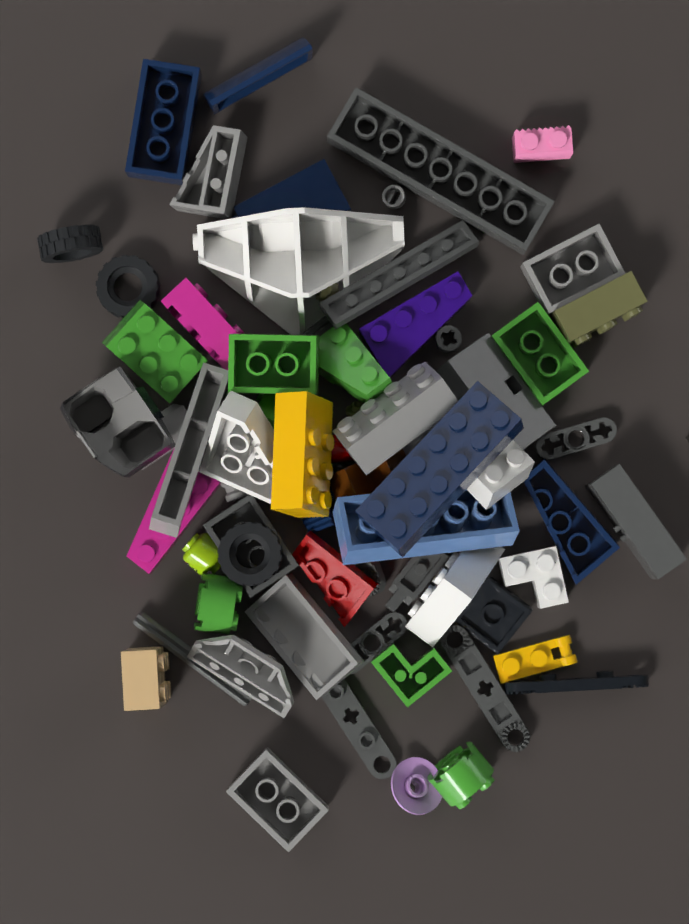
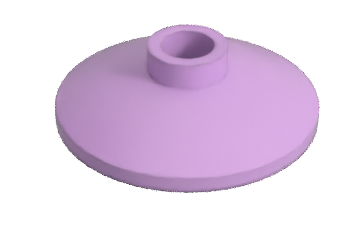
M420 757L405 759L396 766L392 774V794L398 805L411 814H427L433 811L442 799V796L427 779L430 772L433 776L438 772L437 768L428 760ZM411 783L415 786V792L411 789Z

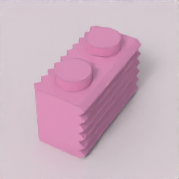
M562 125L561 128L556 126L555 129L552 127L547 129L545 127L543 130L539 127L538 130L535 128L530 130L528 128L526 131L524 129L521 131L516 129L512 136L514 163L570 159L573 155L571 127L568 125L565 128Z

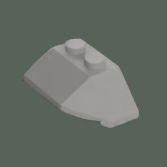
M236 635L196 640L187 658L285 718L294 704V699L284 666L277 662L273 656L264 654L253 647L249 641L240 639Z

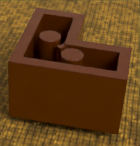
M403 448L367 475L357 463L334 473L330 479V487L335 498L371 494L406 457Z

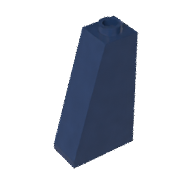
M325 159L234 206L236 215L232 216V218L285 208L306 207L351 211V208Z

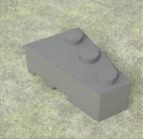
M213 125L196 155L197 159L190 172L186 173L176 197H173L169 205L179 212L231 219L248 137L240 129Z

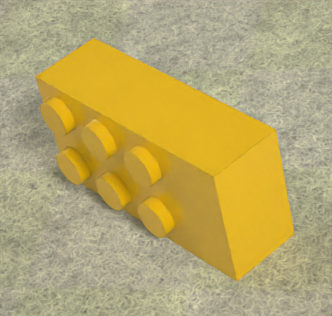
M308 391L275 393L271 509L297 518L329 517V508L332 505L330 479L333 476L331 451L334 448V438L332 436L333 402Z

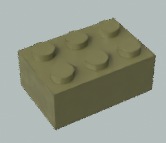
M630 271L555 310L550 315V318L567 342L576 348L592 338L591 333L597 331L599 335L603 334L618 324L616 320L623 318L625 322L639 315L643 311L642 306L648 301L635 276Z

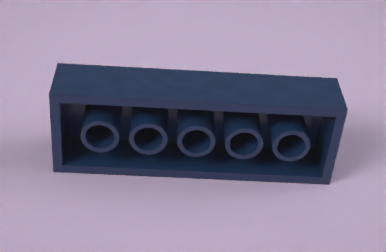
M477 381L355 510L357 515L400 556L404 557L523 430L522 419Z

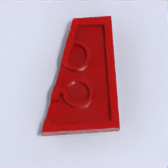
M311 530L292 554L311 582L316 583L324 593L325 597L323 599L328 606L332 605L339 614L340 618L338 620L344 628L378 585L355 565H343L341 554Z

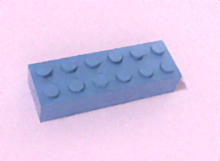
M466 489L404 557L400 556L357 515L355 510L370 494L337 497L333 509L343 565L511 546L514 544L519 533L511 492L486 510Z

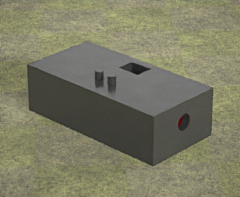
M489 333L449 359L436 370L458 401L479 381L522 419L524 428L513 440L522 449H525L556 426Z
M620 464L611 467L585 485L613 524L614 531L620 534L622 542L625 541L651 579H660L687 560Z

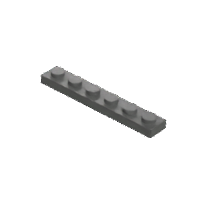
M462 220L320 302V309L336 330L478 247L479 240Z

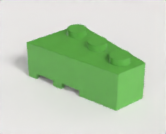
M347 323L336 330L332 327L319 337V374L330 383L343 388L347 393L363 403L376 399L384 393V389L389 384L393 383Z

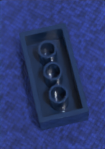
M143 59L125 168L128 177L176 185L183 184L187 171L202 78L200 67Z

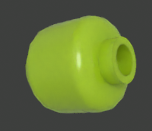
M196 533L182 548L185 552L183 555L184 562L199 575L209 571L214 574L221 567L218 562V547L208 533H202L201 535Z

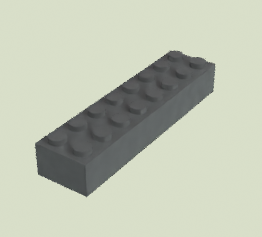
M355 87L327 135V143L522 255L525 254L555 202Z

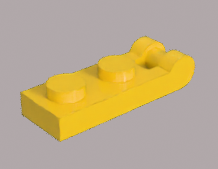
M565 635L493 655L500 683L577 663L576 654L572 653L570 646L572 643L571 636ZM559 647L561 657L553 659L551 649Z

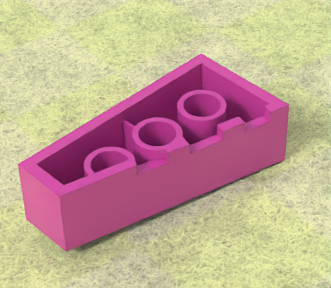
M185 278L161 300V303L223 369L228 370L229 334L245 333L237 324L232 327L225 320L228 315L217 303L212 306L206 300V297L209 295L198 283L193 286Z
M172 454L126 556L148 574L154 572L221 485L218 480L199 472L178 537L175 538L150 530L151 517Z

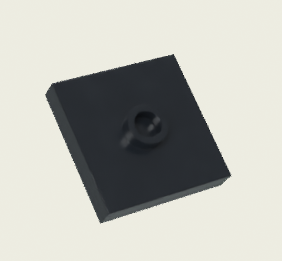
M488 575L474 598L457 617L455 622L495 653L499 654L531 614L533 608L492 576Z

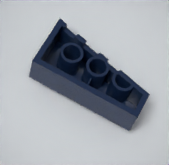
M545 459L532 468L529 477L524 483L577 585L616 552L620 546Z

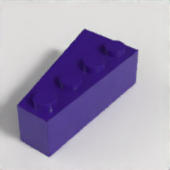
M457 271L361 327L359 334L372 356L391 378L471 300L473 295Z

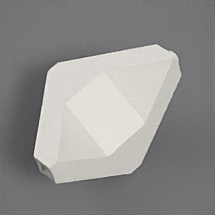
M306 207L285 208L197 225V233L193 234V250L198 251L199 264L205 266L290 335H301L325 316L320 309L319 300L315 297L316 293L334 283H338L339 291L343 290L391 262L405 246L403 216Z

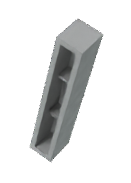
M203 362L151 517L150 530L175 538L178 537L204 458L215 417L228 385V370Z

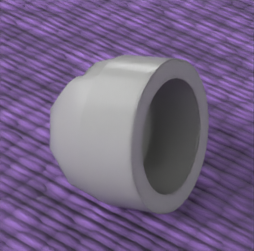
M390 185L384 189L382 199L387 207L398 209L405 204L406 194L400 186ZM397 192H399L400 195H399V197H398L396 203H395V204H392L393 201H394V199H395V197H396V195H397Z

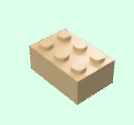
M163 646L129 648L121 651L124 711L160 709L163 707L167 700L171 698L170 681H165V671L170 669L169 652H164Z

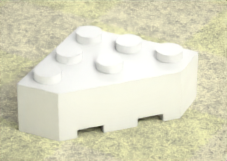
M230 390L217 411L199 472L271 504L274 429L256 401Z
M494 547L460 551L459 553L454 552L445 563V566L448 567L447 570L441 568L433 578L432 582L435 586L430 584L420 597L423 602L421 603L417 600L408 612L411 619L405 627L433 647L474 598L505 549Z

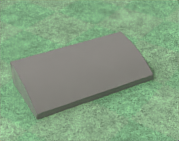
M293 574L285 575L245 611L247 616L316 700L324 696L365 662Z

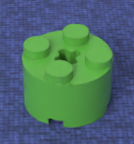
M202 573L201 578L206 582L205 584L199 583L195 615H198L197 620H200V623L194 622V630L229 635L230 630H237L238 614L234 609L235 602H241L243 586L230 580L228 576Z
M471 741L466 742L468 748L463 750L461 746H458L436 764L435 767L438 769V772L434 776L430 772L427 777L428 781L450 806L456 805L458 809L467 806L472 800L471 796L479 789L484 791L495 781L492 777L494 768Z

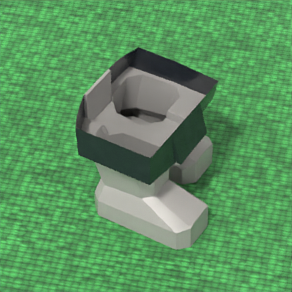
M121 367L93 381L63 401L60 407L71 430L78 438H81L93 458L113 472L128 478L138 471L146 469L173 451L187 412L183 405L172 404L163 411H160L145 388H137Z

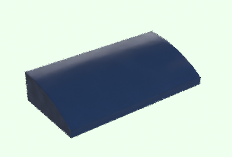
M302 37L203 93V96L215 115L310 61L313 55V48Z

